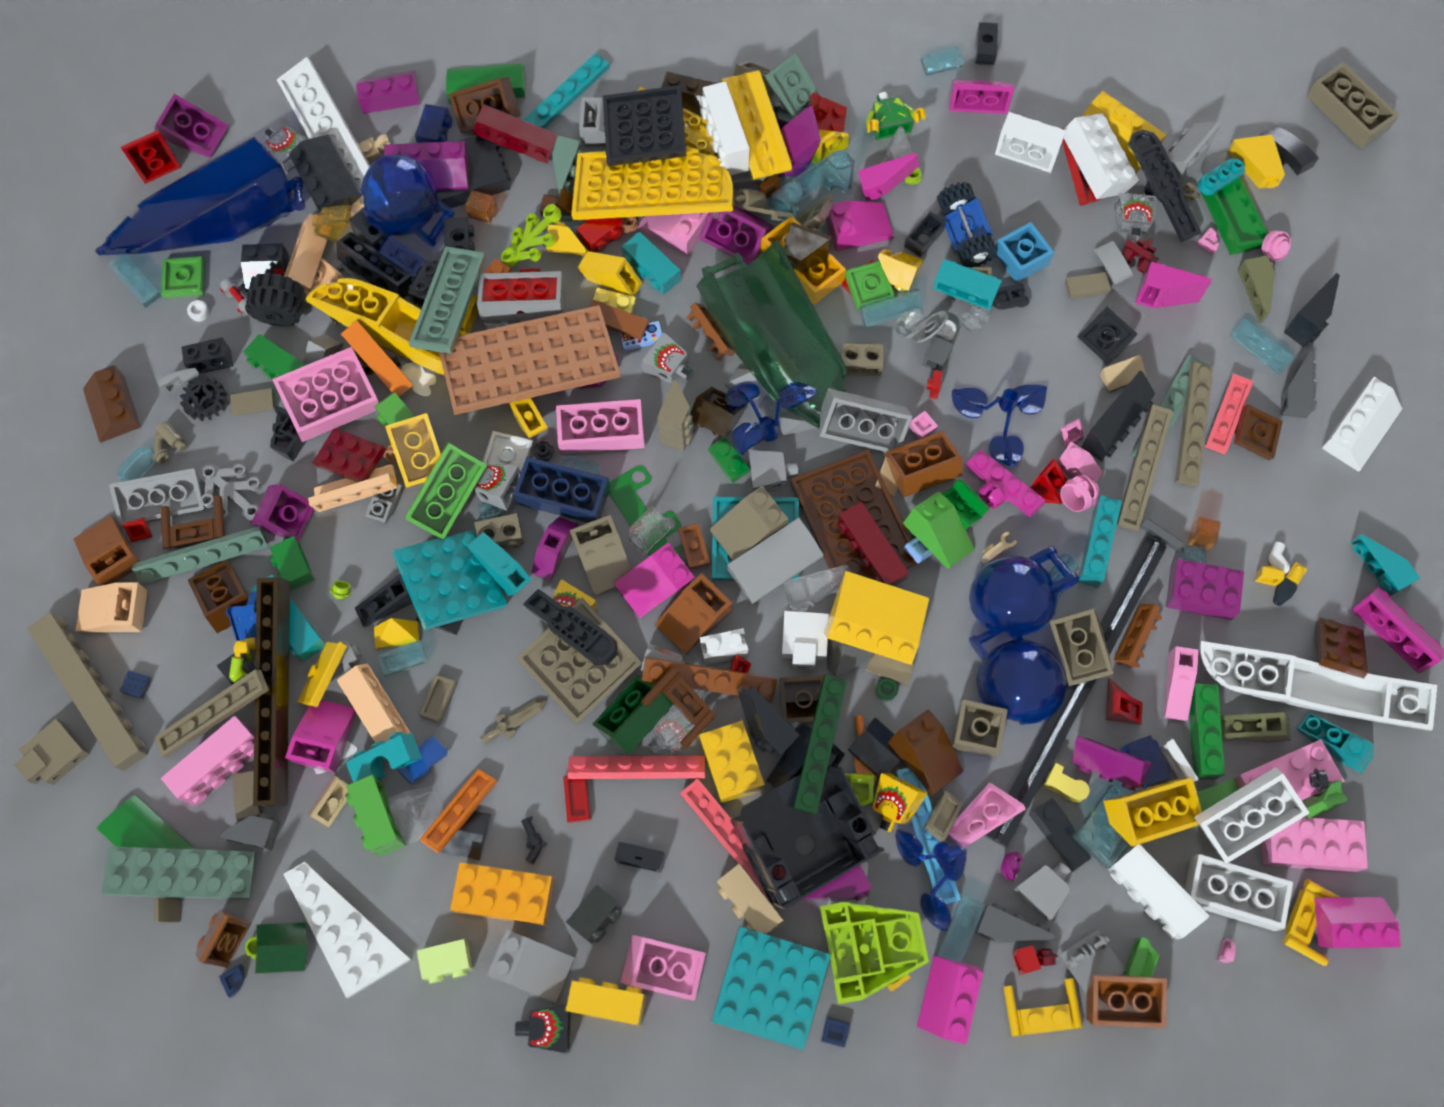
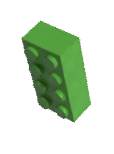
M447 442L405 514V519L444 540L487 464Z

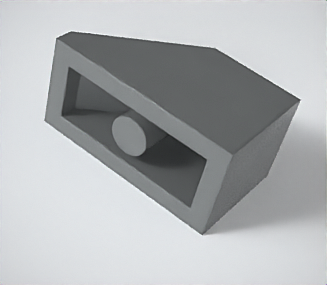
M260 813L259 817L250 815L222 832L220 838L271 851L279 823L275 822L271 815Z

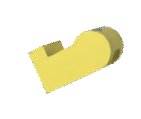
M1055 763L1051 767L1042 787L1074 803H1079L1087 798L1090 792L1088 784L1063 774L1064 767Z

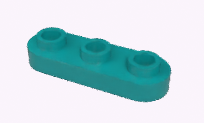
M1229 159L1203 175L1197 183L1198 189L1205 195H1213L1239 179L1245 172V166L1239 159Z

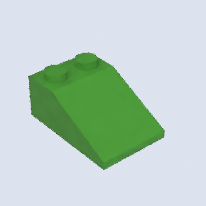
M939 491L914 507L903 522L910 532L947 569H950L975 550L954 505Z

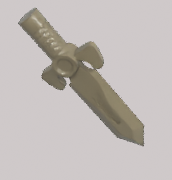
M547 699L531 701L508 716L505 722H502L506 718L505 714L496 716L495 720L498 725L480 737L483 743L487 744L501 734H505L508 739H511L516 734V730L508 731V729L516 728L541 712Z

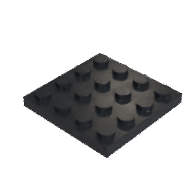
M681 85L603 96L606 162L608 167L687 156Z

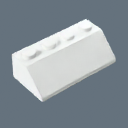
M1373 377L1362 389L1322 449L1359 472L1402 410L1393 388Z
M1140 844L1127 849L1108 868L1111 872V877L1118 884H1123L1129 890V896L1146 908L1145 912L1153 920L1157 919L1163 925V931L1170 938H1175L1176 940L1184 938L1209 917L1201 906Z

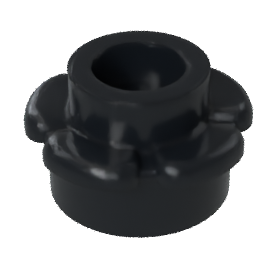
M541 441L540 444H536L533 447L534 457L538 460L548 461L554 453L553 446L549 445L546 441Z
M1314 768V773L1309 774L1311 787H1315L1317 791L1327 789L1329 786L1327 772Z

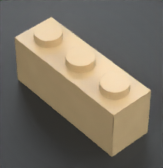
M740 864L717 881L719 887L716 890L724 900L729 898L734 905L731 907L738 919L743 917L748 923L746 928L769 934L783 922V919Z

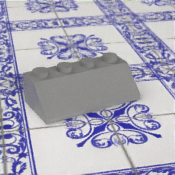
M828 388L821 407L819 436L887 452L902 446L913 416L904 406Z

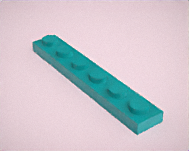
M594 53L528 114L523 121L545 129L610 68L609 62Z

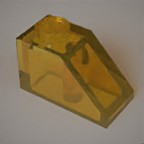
M343 205L322 208L320 213L315 214L313 217L312 225L315 226L313 234L337 242L349 223L352 206Z

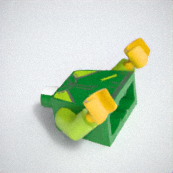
M882 92L877 95V102L873 103L872 110L868 112L865 126L867 133L874 131L876 141L911 133L913 120H915V123H918L919 119L926 120V112L924 108L914 110L906 103H903L899 97L889 99L888 94Z

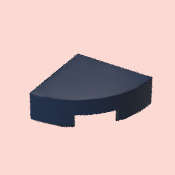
M239 964L219 976L228 998L235 996L244 983L245 970L243 964Z

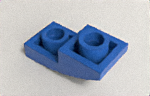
M434 736L418 747L422 759L404 768L397 769L410 785L427 775L431 766L447 756V750Z

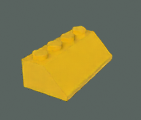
M1102 91L1091 102L1082 117L1103 113L1122 150L1125 152L1130 165L1137 174L1141 166L1135 154L1128 146L1130 136L1143 129L1154 132L1161 143H1163L1166 134Z
M1193 777L1170 780L1103 801L1109 824L1130 846H1136L1198 826L1199 824L1194 817L1202 812Z

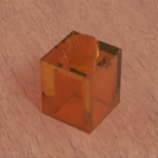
M474 190L471 191L465 204L468 217L490 224L492 218L496 217L498 213L495 197Z
M1199 516L1191 526L1188 545L1210 550L1218 540L1221 522Z

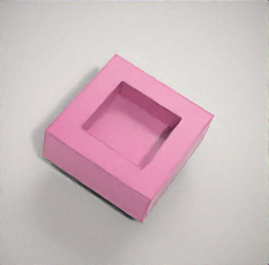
M924 411L911 420L909 428L919 439H922L936 431L938 425Z

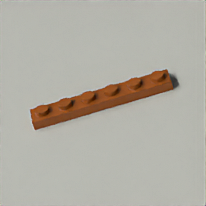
M645 657L642 681L658 683L671 668H674L692 689L739 696L736 687L741 684L753 686L768 701H773L777 684V679L774 677Z

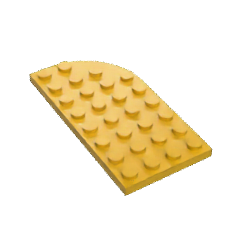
M686 147L687 156L610 167H608L606 162V151L578 153L571 215L573 220L733 211L734 193L731 176L723 166L720 167L721 161L711 154L708 156L700 153L699 149Z

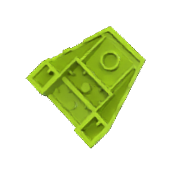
M848 902L820 906L829 954H831L830 959L838 1004L863 1000L929 962L919 913Z

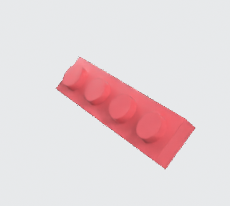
M1233 373L1204 447L1224 455L1226 454L1240 419L1242 407L1245 405L1252 387V380Z

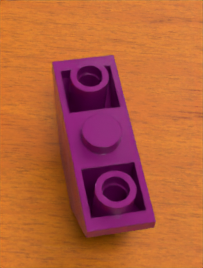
M558 517L546 528L537 547L531 571L533 575L552 581L572 540L570 530L579 526L577 523Z

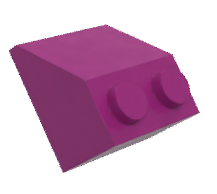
M281 484L269 485L251 523L255 526H261V529L268 533L286 539L294 536L299 542L314 508L309 505L308 499Z

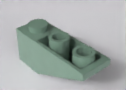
M558 135L552 149V156L560 195L561 189L570 193L571 181L576 175L578 153H584V150H582L579 140Z

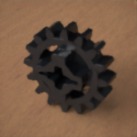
M205 376L203 381H201L197 377L196 383L189 381L190 387H183L186 393L180 395V398L183 400L180 402V405L192 419L195 420L198 417L200 421H203L207 417L209 420H212L213 414L219 416V409L225 410L222 404L228 403V400L225 398L228 394L220 382L218 383L215 378L209 380Z

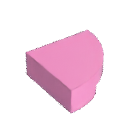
M1210 227L1197 244L1212 255L1217 251L1219 243L1216 231Z
M1223 938L1217 957L1218 960L1223 963L1233 962L1236 943L1228 938Z

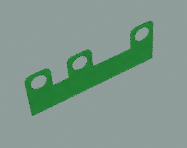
M638 465L610 481L609 494L630 527L641 523L642 515L648 513V510L635 492L651 481L650 475L642 465ZM634 472H643L645 480L639 484L633 482L632 474ZM668 511L654 520L650 516L648 521L643 524V527H640L634 533L647 554L651 556L668 543L665 537L681 528V523L674 512ZM666 517H671L675 520V527L671 530H666L662 527V520ZM680 544L679 546L675 547L674 550L681 558V560L684 562V564L687 566L688 564L686 559H684L681 556V550L683 547L682 544Z

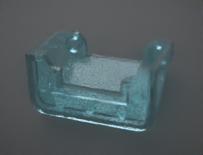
M838 150L771 193L769 197L770 208L772 210L793 213L792 216L796 219L795 214L799 212V207L795 203L822 185L829 191L833 190V188H840L845 193L852 187L855 160L846 151ZM781 216L780 219L784 222L789 217Z

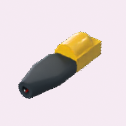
M1297 562L1293 564L1284 580L1276 587L1273 600L1275 605L1281 606L1292 598L1307 568Z

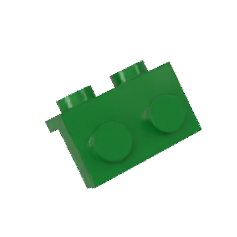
M962 479L956 480L950 489L942 493L954 505L965 530L979 522L989 510V506Z

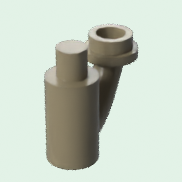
M168 421L158 425L157 433L154 437L155 454L153 455V460L163 464L169 459L168 451L162 449L163 440L173 449L177 448L180 452L186 450L187 446L184 444V438Z

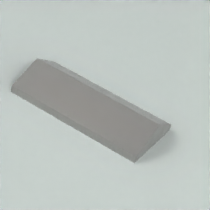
M196 468L109 484L119 526L125 522L144 517L146 521L161 518V506L170 507V516L205 510L201 503L204 490Z

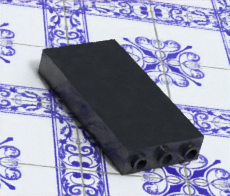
M477 135L460 140L465 141L469 154L468 189L389 193L384 164L377 166L376 169L396 225L398 226L510 190L508 182L511 181L508 170H504L502 167L505 165L502 154H498L496 151L499 150L498 144Z

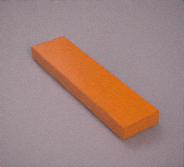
M358 320L341 333L392 393L395 392L400 397L413 386V383Z
M478 768L422 835L420 841L440 854L497 784L496 779Z

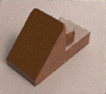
M561 189L559 196L543 194L540 215L543 216V211L548 205L554 204L561 210V218L573 220L571 215L572 194L564 189Z

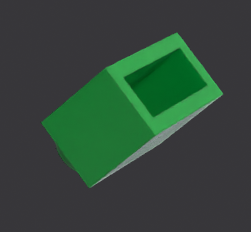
M294 536L269 547L272 555L269 556L273 566L278 567L280 571L277 576L290 581L291 591L315 580L302 547Z

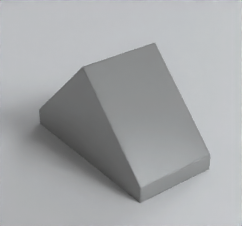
M327 334L308 340L303 363L308 365L331 355V352L339 351L343 343Z

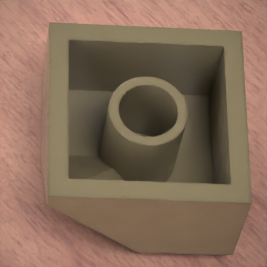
M963 699L958 707L951 744L953 749L996 759L1001 750L1008 709Z

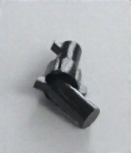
M530 816L521 822L528 835L526 847L528 849L532 848L526 860L534 864L542 848L547 843L543 842L539 832L536 833L531 822L533 817Z

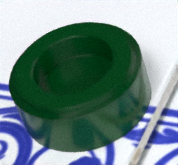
M890 678L881 679L875 688L877 697L882 701L893 700L898 693L897 683Z

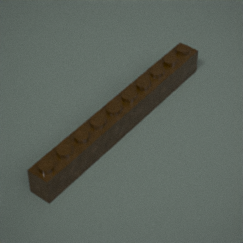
M280 577L257 578L255 669L262 671L268 691L255 699L253 806L287 805L288 760L285 757L288 751L290 581Z

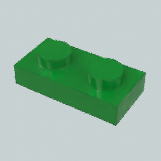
M726 437L708 448L709 453L732 483L750 472L749 467Z

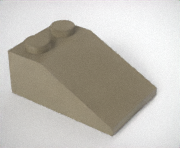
M761 486L741 500L710 528V532L732 561H734L787 526L788 518L765 488Z
M1090 609L1050 621L1069 686L1114 674L1096 609Z

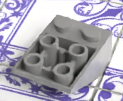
M582 97L579 133L581 144L605 145L603 98Z

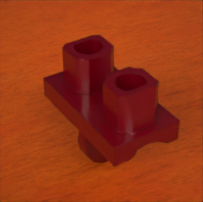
M1149 238L1146 242L1139 239L1136 244L1127 240L1124 244L1122 255L1127 264H1130L1133 258L1137 257L1141 261L1136 269L1145 274L1151 262L1158 263L1159 260L1158 257L1153 255L1157 250L1151 246L1153 239Z

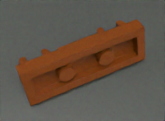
M694 302L690 306L694 313H690L687 316V320L693 321L696 318V323L692 327L695 329L703 327L705 336L710 340H714L716 344H712L708 348L712 352L718 349V354L714 358L721 360L725 354L733 356L737 351L704 305Z
M1156 604L1139 605L1114 658L1116 663L1128 664L1130 667L1140 666L1136 659L1144 658L1145 656L1140 650L1147 641L1150 631L1157 630V627L1153 624L1154 620L1162 619L1161 615L1158 614L1159 606Z

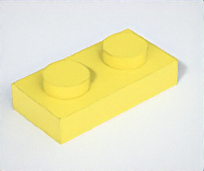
M597 288L593 298L595 301L631 314L636 304V297Z

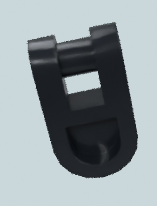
M1024 284L999 288L993 306L997 309H1008L1029 305L1028 296H1025L1024 293L1026 291Z

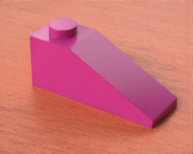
M912 153L859 170L858 173L866 201L880 198V196L886 195L920 166L917 154Z

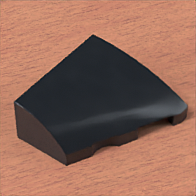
M276 406V423H273L272 427L274 435L271 438L270 448L294 462L306 441H301L287 410Z

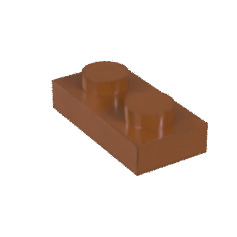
M699 523L678 528L689 570L710 565Z

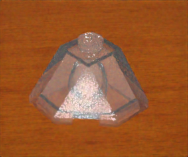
M436 786L411 789L387 798L393 820L406 846L420 841L422 835L443 809Z

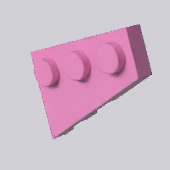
M989 782L958 816L947 837L965 848L1026 808L1024 804Z

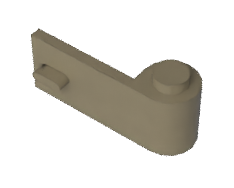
M740 189L736 194L735 202L740 209L772 215L771 220L781 221V216L792 217L793 213L766 209V195L762 191Z

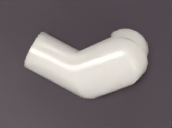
M1275 542L1269 555V562L1278 570L1285 571L1286 574L1290 570V565L1282 555L1285 544Z

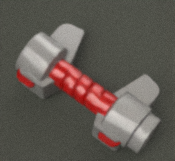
M229 277L224 279L220 284V291L228 298L234 297L237 300L238 312L244 316L251 317L245 309L247 298L239 292L244 284V278L238 277L233 280Z

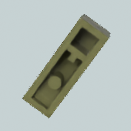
M1268 255L1244 260L1238 270L1259 323L1264 322L1271 309L1275 268L1273 263L1270 262Z
M1285 712L1221 716L1222 740L1291 741L1290 718Z

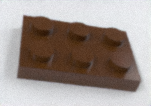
M1319 617L1316 622L1319 665L1364 679L1368 673L1364 630L1355 626L1338 623L1332 619Z

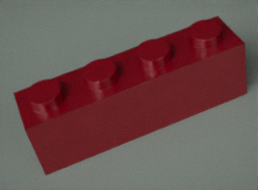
M484 104L477 117L473 131L474 135L546 164L549 162L558 134Z
M862 502L839 514L837 523L839 530L842 534L846 533L850 539L849 544L854 552L858 551L862 557L860 559L862 565L866 570L869 569L871 571L873 580L896 586L907 579L908 570Z

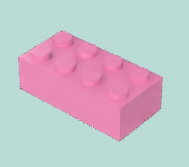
M641 399L556 406L558 446L561 455L645 448Z
M233 716L167 772L161 780L177 799L192 806L202 803L207 798V794L213 789L221 787L229 775L241 770L244 766L243 763L249 758L254 757V730L244 721Z
M1322 740L1234 778L1238 788L1241 789L1273 768H1277L1284 774L1301 801L1326 790L1317 791L1315 787H1311L1309 774L1314 773V768L1327 772L1329 785L1339 780H1342V783L1345 782Z
M1303 817L1262 842L1263 866L1359 872L1368 869L1364 821Z

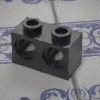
M223 337L181 347L184 366L187 369L196 368L199 374L233 367L231 349Z

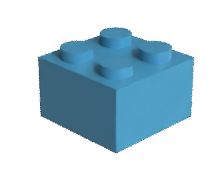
M1032 222L998 239L995 246L997 250L996 257L1016 283L1050 265L1054 255V251Z

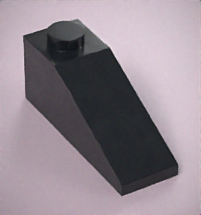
M401 574L355 607L363 627L413 603Z
M1053 797L1029 814L1072 872L1091 859L1068 817Z

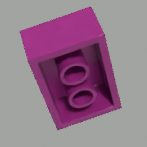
M1177 559L1170 567L1166 608L1232 620L1240 613L1244 571Z

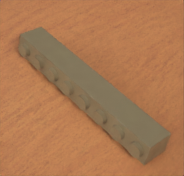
M48 613L27 627L114 767L125 771L147 755L143 749L145 744L139 736L135 737L132 730L134 727L127 718L124 719L122 717V708L116 701L113 702L110 698L112 694L110 689L99 681L101 677L99 672L88 664L90 660L88 655L82 649L79 650L77 646L79 641L66 629L68 627L67 622L61 616L56 617L52 613Z

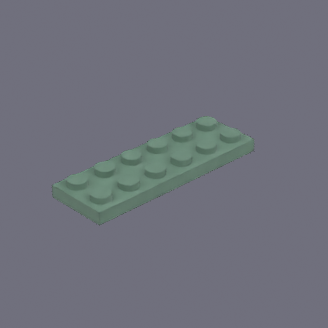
M445 246L410 338V347L452 354L486 259L484 252Z
M109 847L101 894L103 896L250 900L256 852Z

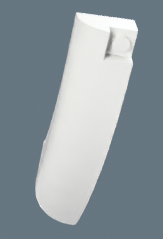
M1205 641L1200 643L1201 658L1206 670L1215 681L1229 690L1346 717L1428 731L1433 730L1437 685L1368 673L1363 679L1320 666L1317 662L1297 658L1293 655Z

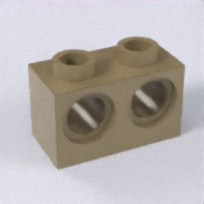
M856 342L842 343L840 375L882 376L883 345L873 342L867 344H857ZM848 356H853V357H855L856 359H849V358H847V357H848ZM868 357H875L876 360H870Z
M517 513L474 522L477 537L483 532L486 535L493 534L492 540L502 549H515L524 544ZM515 530L513 535L506 536L507 531Z

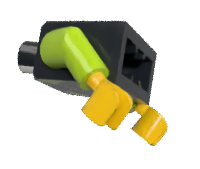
M246 638L237 641L234 645V654L216 665L231 685L255 670V666L252 663L253 655H251V650L256 649V638Z

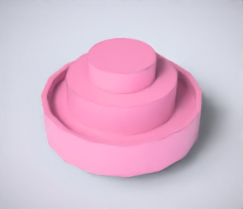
M1277 230L1267 234L1262 243L1263 255H1268L1269 260L1279 261L1286 257L1291 246L1289 235L1284 231Z

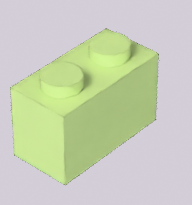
M465 939L417 950L422 980H429L430 984L444 981L443 976L453 975V978L465 976L468 970L473 969L469 944Z

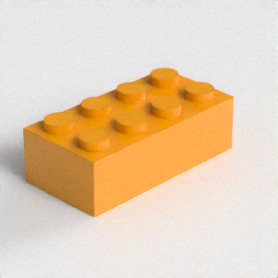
M792 216L761 238V252L815 305L842 284L845 280L846 269L830 253L827 262L802 271L789 269L781 264L782 252L786 242L785 236L788 234L792 222L801 225Z
M460 862L450 910L455 913L547 927L555 879L552 876Z

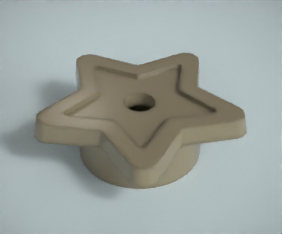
M1181 182L1187 204L1190 200H1198L1200 198L1196 193V184Z

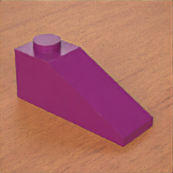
M861 865L801 900L850 901L855 898L856 902L869 896L868 891L872 887Z

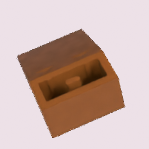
M112 515L73 538L84 565L94 581L101 586L117 582L133 571V563L141 561Z
M701 573L682 591L655 623V626L686 655L700 642V637H705L733 611V603Z

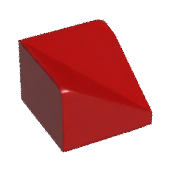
M1033 946L1013 951L1012 955L1020 975L1041 969Z

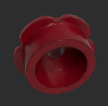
M1049 948L1038 949V954L1036 955L1040 966L1056 965L1058 954H1054L1053 950Z

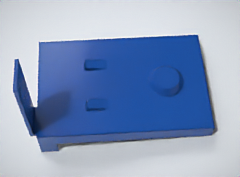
M257 591L250 593L246 606L227 607L226 615L229 616L236 642L246 638H256V605L254 604Z

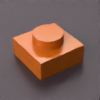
M495 258L483 273H512V269Z

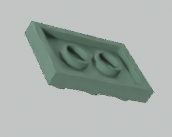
M796 53L791 54L764 75L782 107L793 117H796L808 107L809 98L812 93L820 96Z

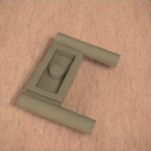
M830 194L797 215L801 222L807 219L802 226L818 229L826 223L825 219L830 215V210L833 206L832 202L834 201Z

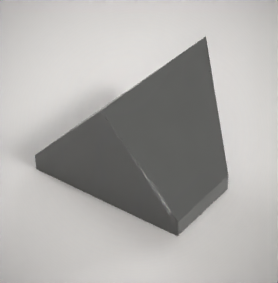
M828 639L827 669L835 677H840L875 656L872 652Z

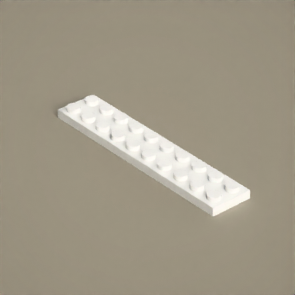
M306 57L279 77L277 81L308 138L311 139L329 134L334 140L363 194L348 209L351 216L353 217L360 209L365 207L376 217L389 207L385 192L314 65Z

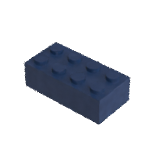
M526 457L513 496L517 505L590 523L601 518L610 490L609 478Z

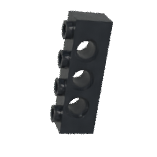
M468 217L444 219V248L446 246L475 251L474 242H471V237L475 236L474 226L470 225Z
M349 232L336 242L337 259L374 286L396 293L402 299L408 295V288L412 283L411 274L352 232Z

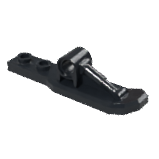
M1142 129L1133 133L1130 136L1128 146L1135 154L1148 180V184L1144 188L1147 200L1151 203L1159 200L1162 203L1181 243L1198 236L1202 232L1184 198L1183 185L1161 141L1154 132Z
M537 589L523 604L527 610L548 624L550 631L583 655L593 665H608L618 655L617 641L610 634L573 607L562 606L540 589Z

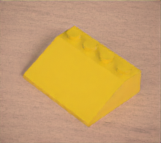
M845 571L824 634L828 639L912 665L919 646L929 598Z

